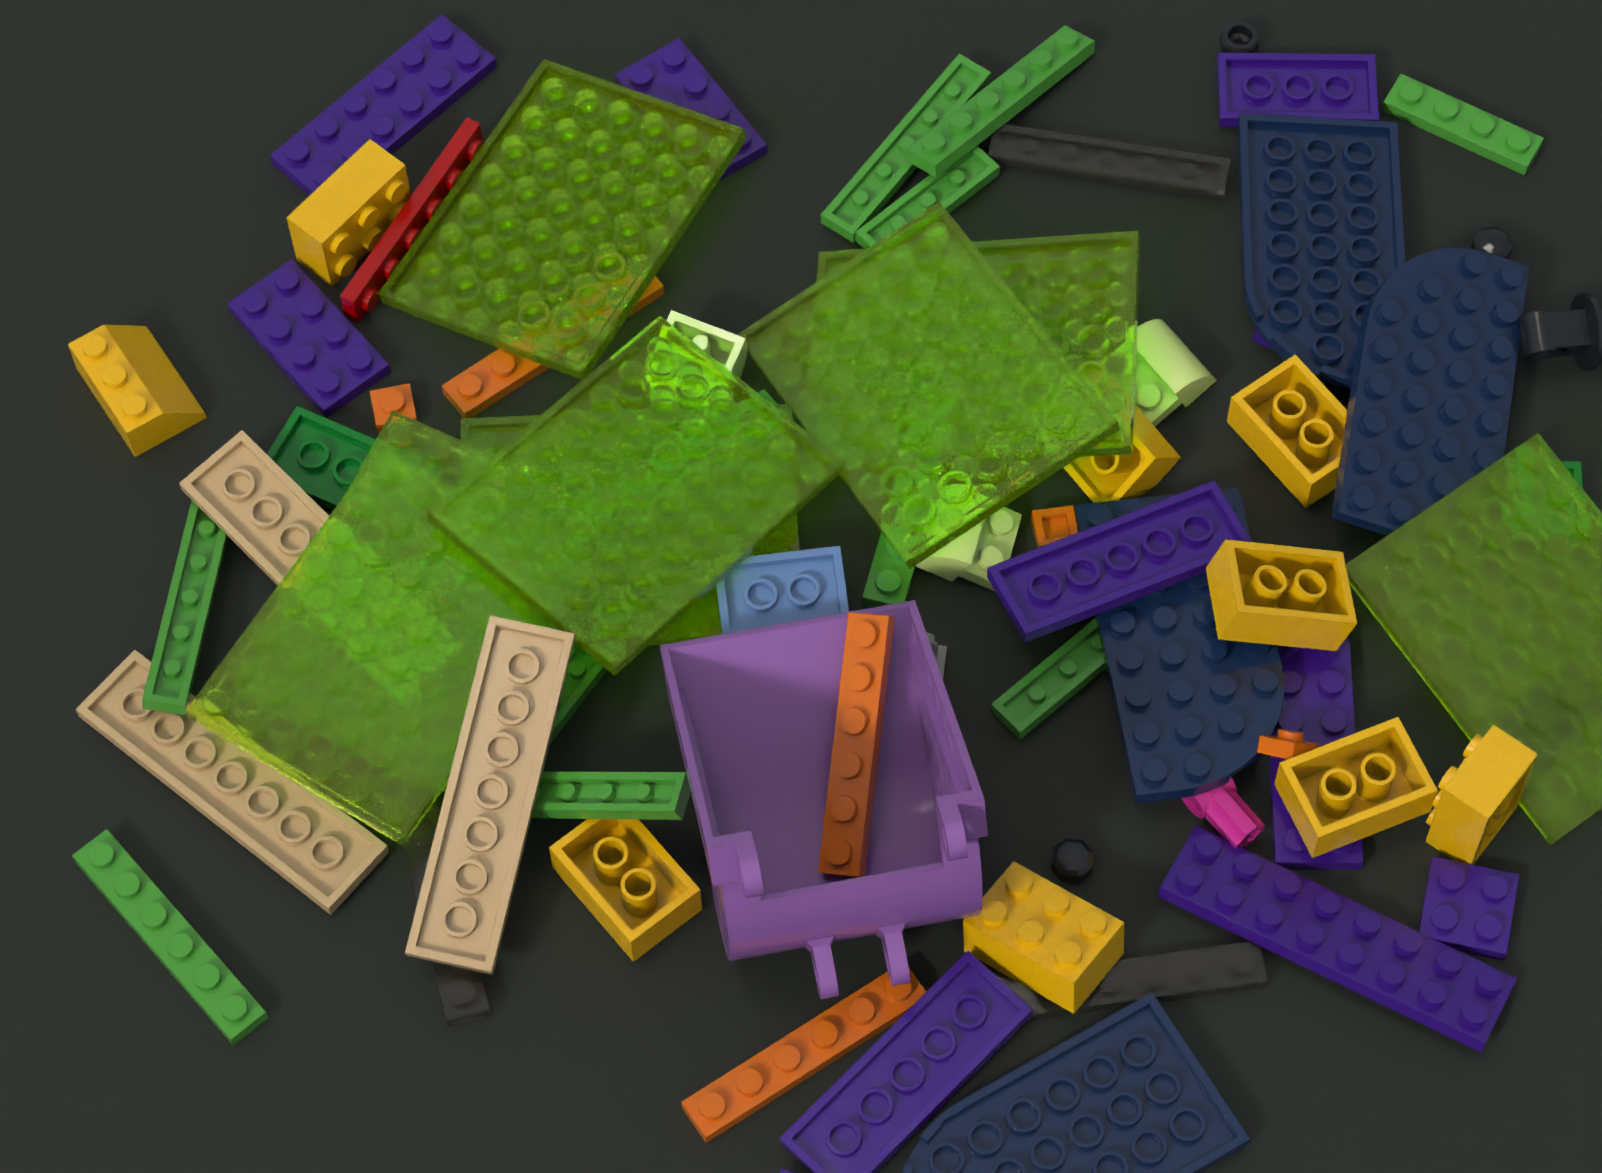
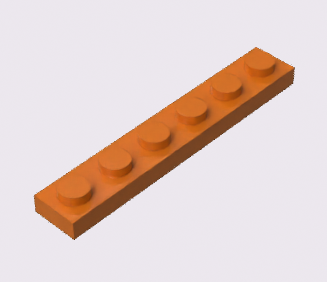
M638 259L442 385L443 394L467 422L664 295V285L641 259Z
M848 612L818 873L849 877L865 876L895 618L889 615Z
M910 968V983L891 986L888 972L882 974L681 1102L682 1109L703 1140L708 1143L895 1024L926 993V990Z

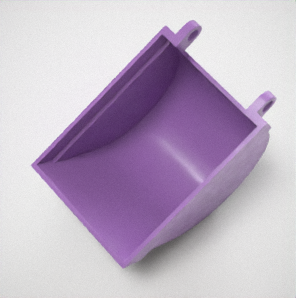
M915 600L850 611V613L889 615L895 618L864 877L818 873L848 612L659 645L668 697L701 833L713 900L727 958L729 961L805 948L811 952L820 999L839 996L831 950L833 942L876 935L882 941L891 986L910 983V973L902 934L904 929L979 916L982 910V871L978 838L988 836L985 800Z

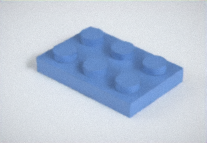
M840 546L714 560L722 634L849 612Z

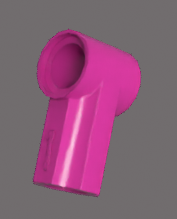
M1232 777L1229 778L1227 784L1196 796L1181 798L1196 817L1201 819L1205 817L1225 840L1229 841L1235 849L1239 846L1242 848L1247 847L1264 830V823L1237 794V788Z

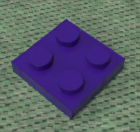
M1432 856L1420 917L1419 934L1435 939L1460 952L1504 961L1507 954L1519 874Z

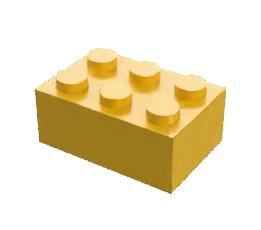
M369 139L286 217L297 261L331 287L341 278L349 276L354 271L357 262L369 251L373 250L410 198L411 192L405 164Z
M1295 354L1231 397L1227 423L1305 508H1308L1336 489L1347 409Z
M1225 539L1206 567L1218 640L1337 651L1357 624L1343 552Z
M1399 717L1280 762L1274 783L1312 858L1431 812L1432 802L1438 792Z
M1494 724L1484 737L1479 734L1473 737L1463 752V756L1466 758L1459 768L1452 765L1445 773L1438 785V788L1441 790L1432 802L1434 809L1426 820V823L1430 825V829L1425 842L1453 861L1475 864L1517 809L1538 756L1536 752Z
M586 819L549 847L552 868L633 962L702 910L701 890L639 819Z
M1014 861L983 896L980 915L964 918L963 920L964 952L969 951L978 960L1073 1014L1124 954L1123 921Z

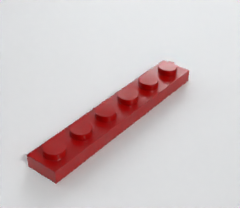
M466 117L341 293L340 299L346 318L359 323L366 312H371L376 307L380 298V292L388 281L392 282L397 277L401 269V262L408 252L415 251L419 246L423 231L430 221L434 222L438 219L442 212L444 201L451 192L454 193L459 189L464 179V173L470 164L476 163L481 158L485 143L483 142L480 123Z

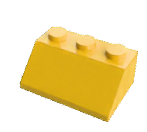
M104 324L68 344L76 369L135 457L207 418L206 413L147 326Z
M1080 369L1030 428L1093 503L1138 498L1155 487L1181 458L1106 370Z

